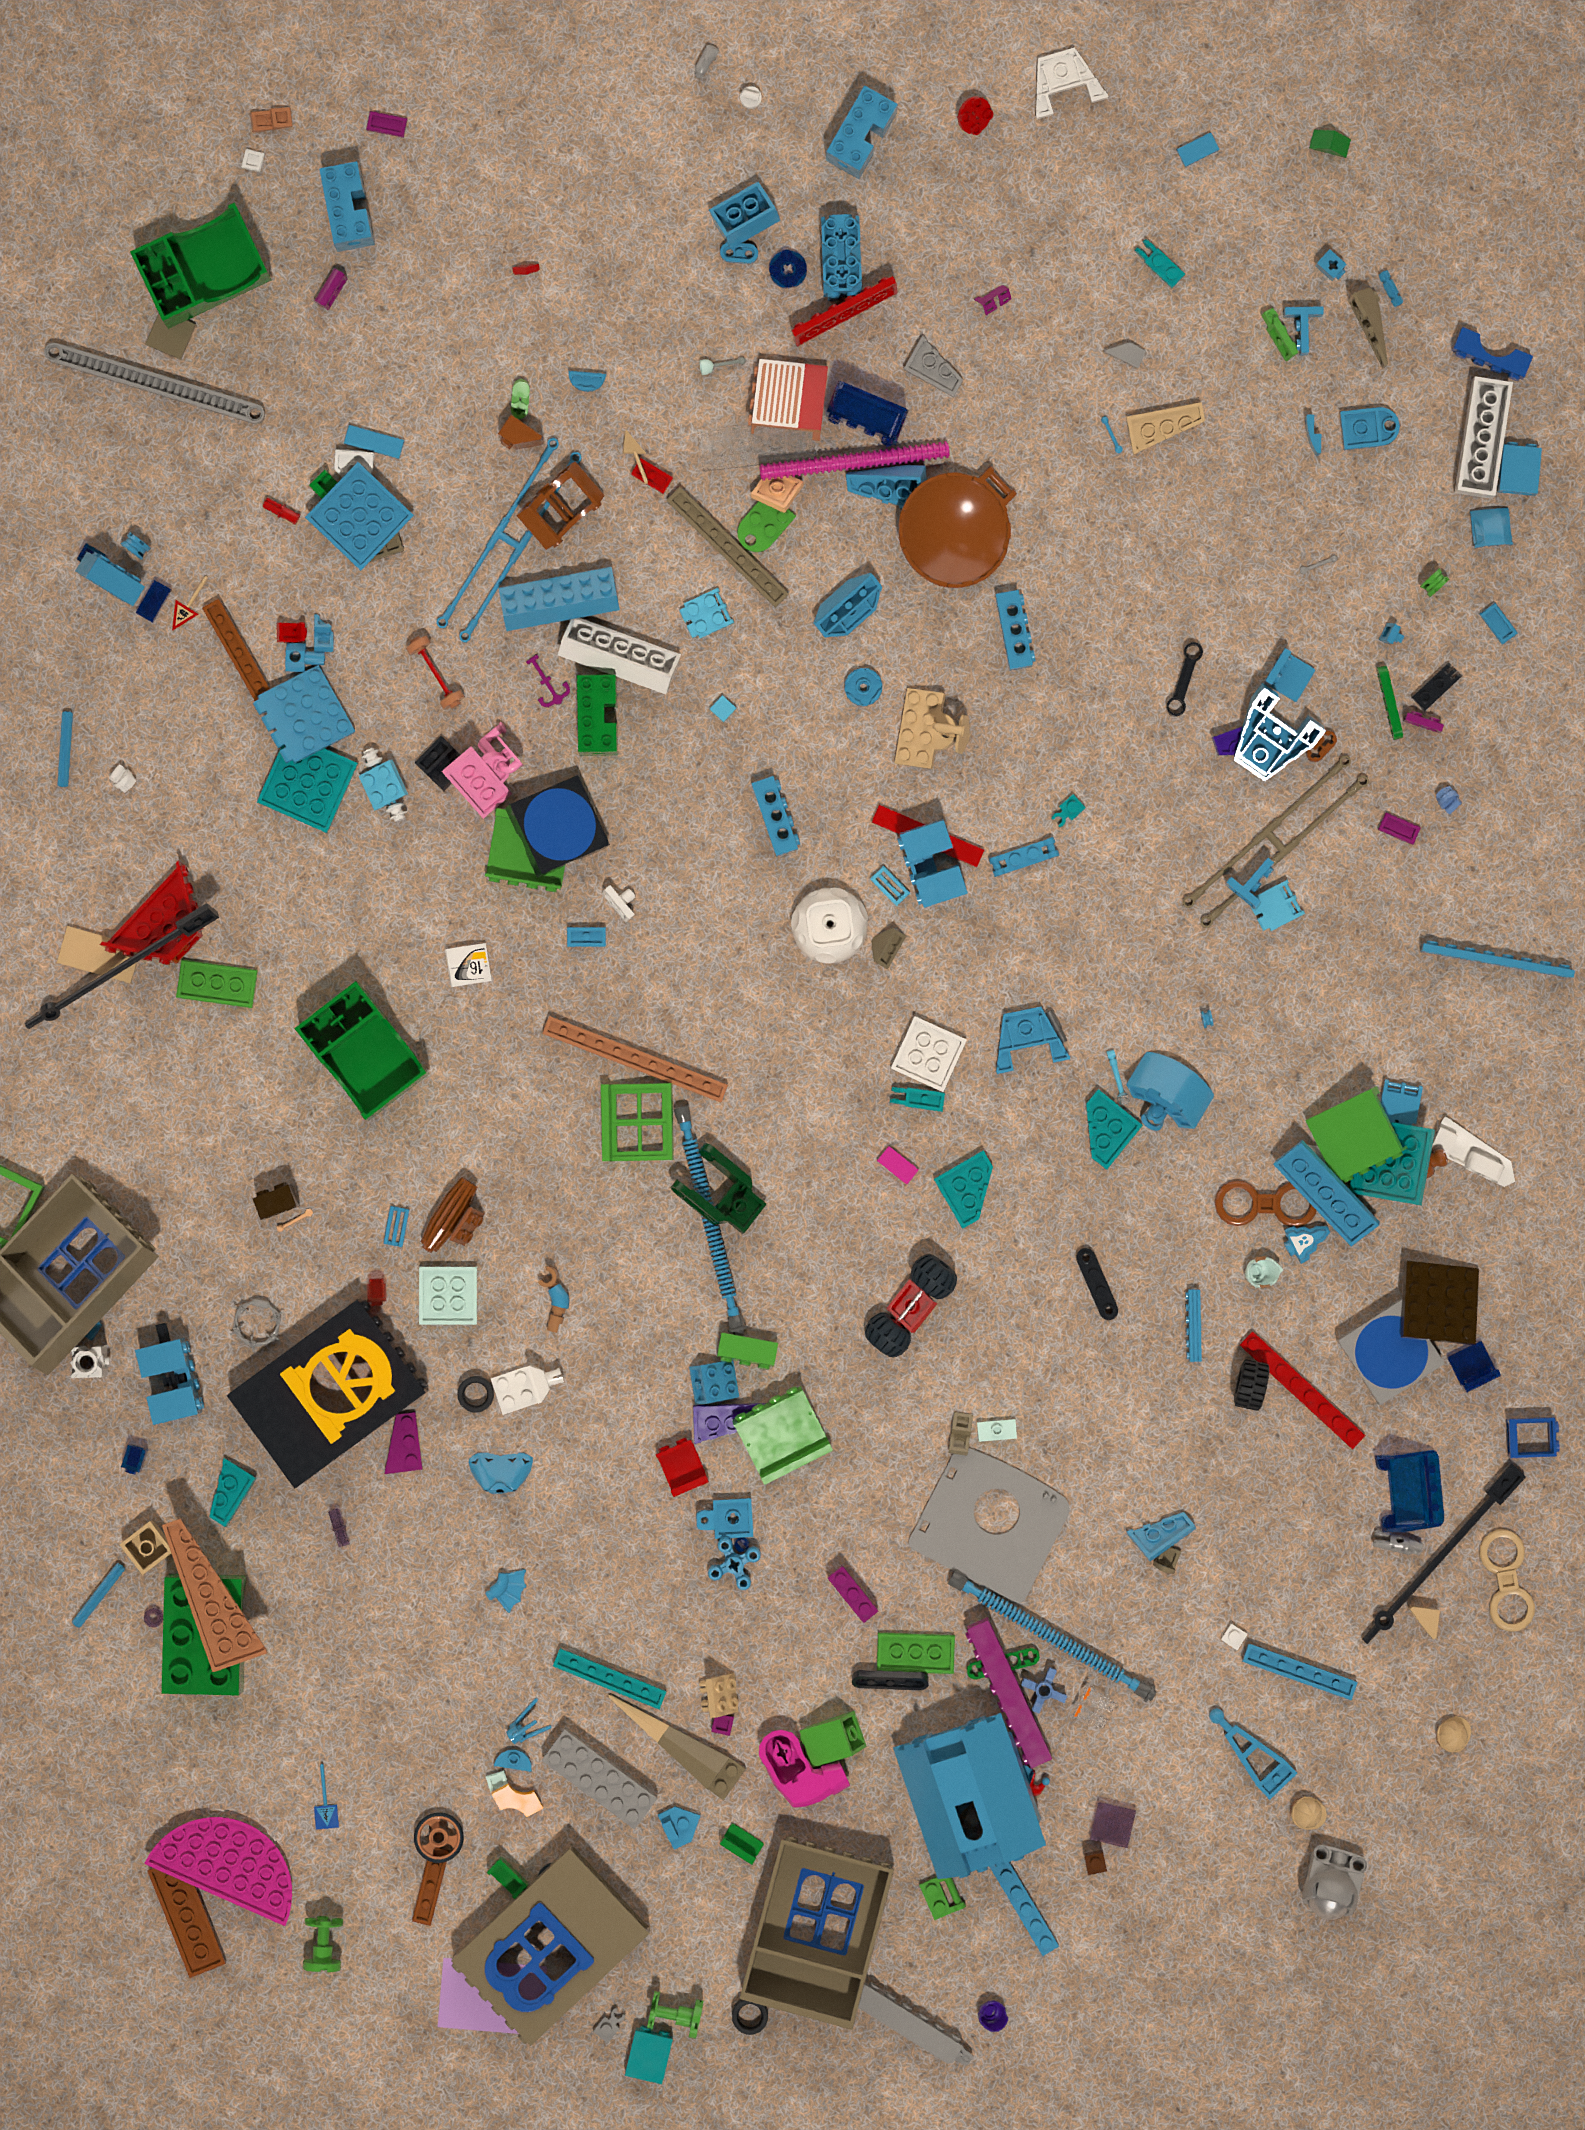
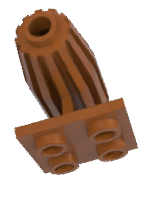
M461 1177L448 1191L429 1220L420 1241L423 1244V1249L430 1253L432 1251L437 1252L448 1239L463 1246L471 1241L473 1238L472 1233L476 1227L482 1224L483 1216L485 1215L484 1212L470 1207L478 1188L475 1184Z

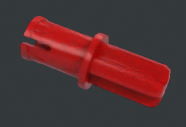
M266 498L263 503V508L278 515V518L282 517L296 525L301 514L287 508L285 504L281 505L270 498Z

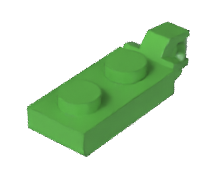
M1273 308L1265 311L1261 316L1268 326L1266 330L1287 362L1299 353L1297 346L1289 337L1286 327L1280 322L1277 312Z

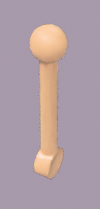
M307 1209L304 1214L283 1225L279 1224L276 1228L277 1231L282 1232L285 1227L306 1216H312L313 1211Z

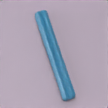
M69 711L62 712L57 782L59 787H68L73 721V713Z
M117 1563L73 1619L72 1623L76 1627L80 1628L124 1572L125 1567L122 1564Z

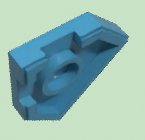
M677 1806L658 1814L662 1827L674 1850L692 1842L701 1815Z

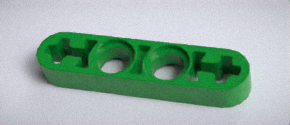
M1386 665L1377 667L1376 671L1381 692L1384 693L1385 709L1389 714L1387 718L1393 740L1403 738V730L1389 671Z
M1032 1647L1005 1654L1007 1658L1009 1656H1016L1018 1659L1017 1665L1011 1666L1012 1670L1035 1665L1040 1659L1039 1652ZM1029 1651L1036 1654L1037 1657H1034L1033 1662L1025 1659V1664L1021 1665L1019 1653H1022L1023 1657L1028 1656ZM981 1660L974 1661L967 1666V1674L971 1679L985 1678L982 1671H979L977 1676L970 1673L974 1665L977 1668L983 1667Z

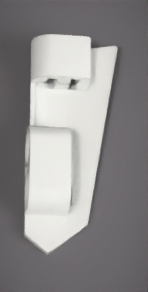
M1443 1118L1434 1136L1431 1151L1435 1152L1438 1149H1443L1448 1159L1503 1187L1515 1182L1510 1160L1449 1118Z

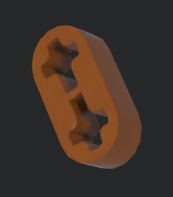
M1326 731L1317 744L1311 748L1316 750L1320 747L1321 750L1318 753L1320 757L1312 758V752L1308 749L1306 751L1307 759L1311 762L1320 761L1335 746L1337 742L1335 733ZM1324 735L1327 737L1331 735L1333 737L1331 739L1332 744L1321 745L1325 741Z

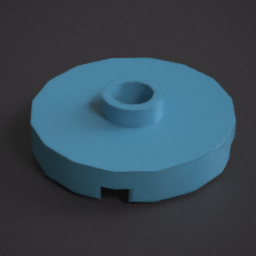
M860 668L848 675L844 690L847 698L852 703L858 706H869L879 699L882 693V681L875 671L869 668ZM861 684L867 685L865 691L860 689Z

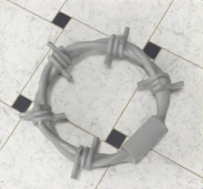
M255 1298L251 1302L239 1305L238 1308L235 1305L233 1306L237 1311L233 1333H230V1335L236 1334L245 1344L253 1348L252 1352H254L255 1347L274 1342L276 1339L280 1341L277 1335L280 1326V1314L284 1312L278 1313L269 1304V1301ZM249 1305L266 1309L270 1308L273 1313L274 1319H271L270 1322L275 1320L276 1328L270 1336L267 1333L265 1334L268 1339L264 1342L254 1341L253 1336H251L250 1341L246 1340L241 1334L240 1328L244 1327V1325L238 1326V1318L244 1311L247 1314L249 1313L245 1309Z

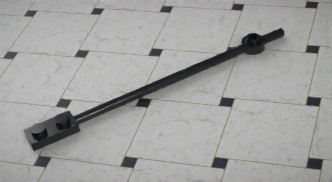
M208 903L204 904L177 921V929L58 1003H45L40 1008V1014L27 1021L25 1026L27 1029H31L43 1020H56L60 1016L61 1009L183 933L187 937L218 919V912Z
M1510 1464L1487 1489L1486 1493L1490 1497L1387 1611L1382 1610L1375 1614V1625L1362 1638L1366 1644L1380 1630H1388L1393 1626V1615L1495 1502L1501 1505L1526 1478L1513 1464ZM1386 1617V1623L1382 1624L1380 1618Z

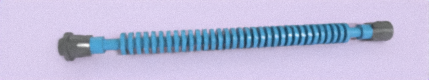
M689 1106L674 1109L675 1117L678 1124H680L681 1131L684 1132L686 1140L682 1144L687 1145V1147L683 1148L684 1150L688 1149L685 1155L689 1154L686 1160H691L687 1163L692 1164V1166H689V1169H693V1171H690V1174L694 1173L691 1176V1179L695 1178L692 1183H697L693 1187L698 1188L695 1191L709 1202L712 1197L707 1196L711 1195V1193L706 1192L710 1189L709 1187L705 1188L708 1185V1182L704 1183L707 1177L703 1178L706 1173L701 1172L705 1171V1169H700L704 1165L703 1163L699 1164L702 1158L698 1159L701 1155L696 1153L700 1149H695L699 1145H694L697 1139L693 1140L691 1133L692 1126ZM702 1219V1222L706 1221V1224H703V1226L708 1227L704 1229L705 1232L709 1231L706 1236H710V1238H707V1241L712 1242L708 1243V1246H713L709 1250H714L713 1253H710L711 1256L715 1255L712 1258V1261L716 1260L713 1265L718 1266L714 1267V1269L719 1270L715 1273L716 1275L720 1274L717 1277V1280L721 1279L718 1285H723L719 1289H724L720 1293H725L721 1297L722 1299L726 1298L728 1305L727 1319L730 1328L728 1332H732L733 1335L743 1334L747 1326H744L738 1307L735 1306L733 1296L737 1294L732 1293V1291H735V1288L731 1289L734 1283L730 1284L733 1279L728 1278L732 1276L727 1274V1272H730V1269H726V1267H729V1264L725 1265L728 1259H723L727 1255H722L726 1251L725 1249L721 1250V1248H724V1245H720V1243H723V1240L719 1241V1238H722V1236L717 1235L721 1232L720 1230L716 1231L719 1225H712L708 1220Z
M954 1571L947 1584L959 1591L962 1590L967 1594L970 1592L978 1597L977 1602L980 1603L983 1600L982 1605H985L987 1602L986 1607L989 1608L992 1605L990 1609L996 1608L994 1611L996 1613L1000 1610L999 1615H1002L1004 1612L1003 1617L1006 1618L1009 1615L1008 1620L1013 1618V1623L1017 1620V1625L1021 1623L1020 1627L1023 1628L1025 1626V1630L1030 1628V1633L1034 1630L1033 1634L1039 1633L1037 1636L1039 1638L1043 1635L1042 1640L1047 1638V1643L1051 1640L1050 1644L1052 1646L1054 1643H1056L1054 1646L1056 1648L1060 1645L1059 1650L1064 1648V1653L1068 1651L1067 1654L1069 1656L1072 1654V1657H1076L1078 1661L1081 1658L1080 1662L1083 1663L1085 1661L1086 1666L1090 1663L1089 1667L1092 1668L1094 1665L1093 1670L1096 1671L1099 1668L1098 1673H1101L1103 1670L1102 1675L1105 1676L1107 1673L1106 1677L1109 1678L1111 1676L1110 1680L1113 1681L1115 1679V1683H1118L1120 1680L1127 1684L1128 1688L1144 1699V1702L1152 1701L1157 1693L1154 1690L1155 1685L1151 1686L1142 1680L1139 1681L1123 1674L1124 1669L1120 1670L1119 1666L1115 1669L1116 1665L1113 1664L1111 1666L1112 1662L1109 1661L1107 1663V1659L1103 1660L1102 1656L1097 1659L1099 1655L1095 1654L1093 1656L1095 1652L1092 1651L1089 1654L1090 1649L1085 1651V1646L1082 1648L1081 1644L1076 1646V1641L1072 1644L1073 1639L1068 1641L1069 1637L1066 1636L1064 1638V1634L1059 1636V1631L1055 1634L1056 1629L1053 1628L1050 1631L1052 1628L1050 1626L1046 1629L1047 1624L1042 1626V1621L1038 1624L1039 1620L1036 1618L1033 1621V1616L1029 1619L1030 1614L1027 1613L1025 1616L1026 1612L1023 1611L1021 1613L1020 1608L1016 1611V1606L1012 1609L1013 1604L1010 1603L1007 1606L1009 1602L1003 1603V1598L999 1601V1596L995 1599L996 1594L993 1593L990 1596L991 1591H988L986 1594V1588L981 1591L973 1586L974 1584L968 1581V1578L957 1571Z

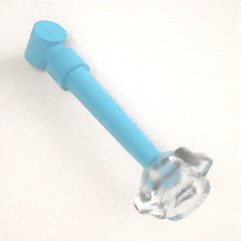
M1106 1051L1119 1090V1094L1114 1099V1102H1118L1119 1105L1128 1104L1133 1097L1123 1090L1117 1059H1115V1051Z

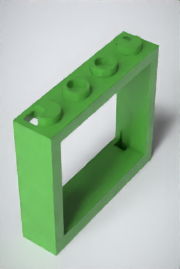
M0 1165V1175L33 1191L11 1236L12 1238L29 1220L45 1187ZM0 1236V1247L3 1248L9 1240Z

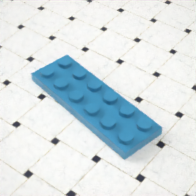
M1303 1140L1274 1162L1273 1165L1351 1247L1380 1225V1221Z

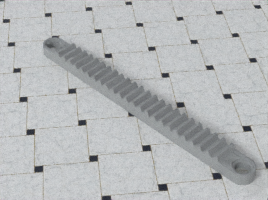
M49 343L44 349V355L48 361L70 369L251 424H260L265 419L264 409L252 402L62 344ZM58 348L59 356L56 358L50 357V349ZM253 409L260 410L261 415L258 419L250 417V412Z

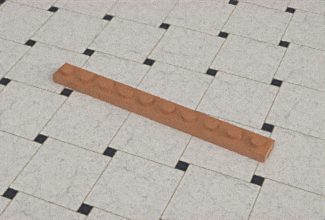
M549 1016L542 1033L722 1103L728 1087L725 1083Z

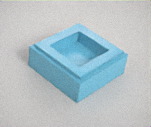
M722 695L710 708V711L724 723L737 708Z

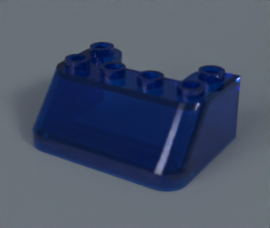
M842 381L837 382L826 410V417H828L829 422L836 425L839 422H846V426L852 429L861 428L864 430L863 433L869 436H879L881 443L888 447L897 445L909 414L908 409Z

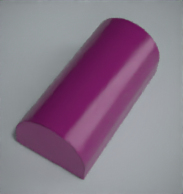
M334 268L314 302L329 310L348 280L346 275Z

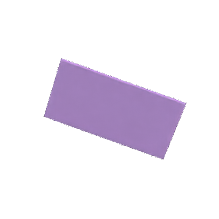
M443 1958L438 2027L519 2034L515 2029L511 2030L505 2024L506 2019L502 2015L498 2016L491 2007L493 2005L488 2000L485 2002L478 1995L480 1991L475 1986L472 1988L465 1981L466 1976L462 1972L457 1973L452 1967L453 1963L451 1962L452 1958ZM500 1962L496 1964L499 1973L506 1977L514 1976L525 1966L523 1964ZM539 1966L542 1969V1971L546 1974L547 1967ZM530 1972L519 1983V1993L526 2000H535L545 1992V1984L533 1972Z

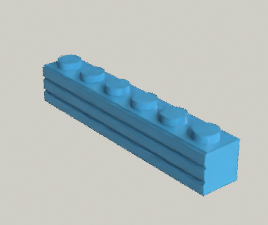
M1190 1289L1188 1292H1185V1299H1188V1304H1186V1311H1188V1316H1186V1323H1188V1328H1186V1335H1188L1186 1347H1189L1186 1357L1189 1359V1362H1202L1200 1289Z

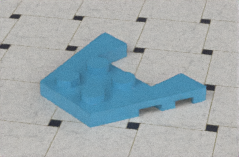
M1042 1007L1003 1014L996 1074L1014 1071L1010 1051L1047 1043L1050 1046L1053 1063L1070 1060L1069 1054Z

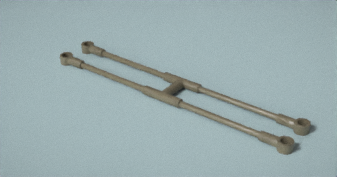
M1342 756L1324 778L1284 814L1276 818L1261 831L1244 850L1204 886L1199 887L1193 894L1183 899L1184 907L1191 908L1208 887L1266 837L1279 851L1271 859L1275 866L1347 798L1352 797L1362 787L1367 786L1369 783L1368 777L1360 776L1343 797L1297 838H1294L1284 846L1272 832L1327 780L1351 764L1350 757ZM1343 758L1348 759L1347 765L1342 764ZM1361 778L1366 779L1365 785L1360 784ZM1234 894L1223 905L1217 907L1208 916L1203 917L1201 925L1204 928H1209L1213 921L1223 913V910L1239 896ZM1186 899L1192 900V904L1190 906H1187L1185 904ZM1206 918L1210 920L1208 926L1203 924V920Z

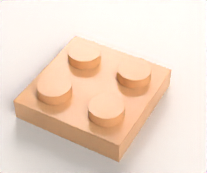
M783 476V479H780V477H777V479L771 478V480L767 478L765 481L761 479L752 491L751 498L785 513L802 489L803 481L789 476V478Z

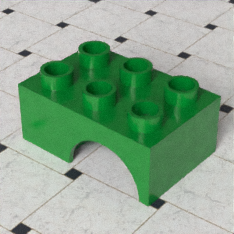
M235 202L228 205V208L221 215L204 225L181 233L170 232L130 251L158 313L168 329L272 281Z
M357 981L294 1028L321 1064L345 1090L360 1111L361 1116L367 1121L371 1120L430 1074L363 986Z
M179 1574L167 1575L164 1577L161 1694L239 1696L244 1691L245 1661L212 1672ZM219 1575L243 1612L247 1575Z

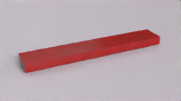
M881 805L878 806L871 822L899 835L901 832L925 825ZM949 835L953 848L941 851V853L977 868L984 849Z

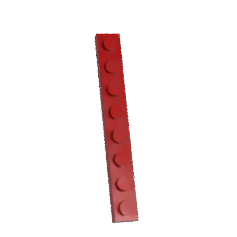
M1253 1331L1241 1342L1239 1346L1257 1362L1269 1364V1373L1352 1450L1366 1436Z

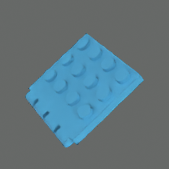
M319 665L258 695V700L253 702L259 715L266 712L267 715L261 719L268 732L276 730L270 735L277 748L285 746L279 752L286 763L293 761L295 764L355 733V729Z

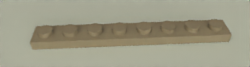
M681 487L666 500L775 608L789 595Z

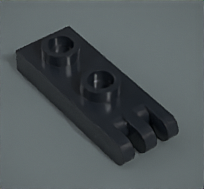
M1450 663L1445 665L1411 697L1424 712L1462 677L1460 673L1455 678L1452 677L1457 671L1455 668L1449 673L1446 671L1451 667Z

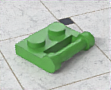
M934 1877L919 1884L934 1920L966 1907L965 1902L959 1896L952 1878L938 1879ZM945 1881L955 1903L952 1906H949L941 1888L940 1882Z

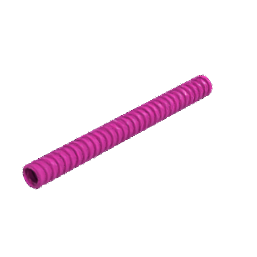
M944 441L942 444L941 442H938V444L934 442L932 445L926 443L925 446L923 444H920V446L914 445V447L909 445L908 448L903 446L901 449L900 447L896 449L891 448L890 450L885 448L884 451L879 449V451L873 450V452H870L869 450L867 453L861 451L860 454L858 452H855V454L849 453V455L844 453L843 456L838 454L836 457L834 455L831 457L826 456L825 458L820 456L819 459L814 457V459L808 458V460L803 458L802 461L796 459L795 462L793 460H790V462L784 461V463L779 461L778 464H775V462H772V464L766 463V465L760 464V477L762 481H765L767 478L768 480H771V478L777 479V477L783 479V476L789 478V476L795 477V475H798L799 477L801 474L806 476L808 473L810 475L813 473L819 474V472L824 474L825 471L830 473L832 470L833 472H836V470L842 471V469L848 471V468L854 470V468L860 469V467L864 469L866 466L872 468L873 465L875 467H878V465L884 466V464L889 466L890 463L895 465L897 462L901 464L902 462L907 463V461L913 463L914 460L919 462V460L925 461V459H928L929 461L931 458L934 460L938 457L940 459H943V457L949 458L950 451L947 441Z

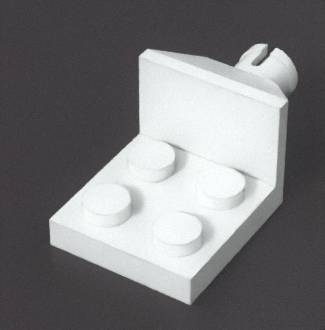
M529 1365L491 1378L502 1414L542 1403L550 1391V1387L564 1383L563 1376L553 1378L562 1374L560 1368L545 1372V1370Z

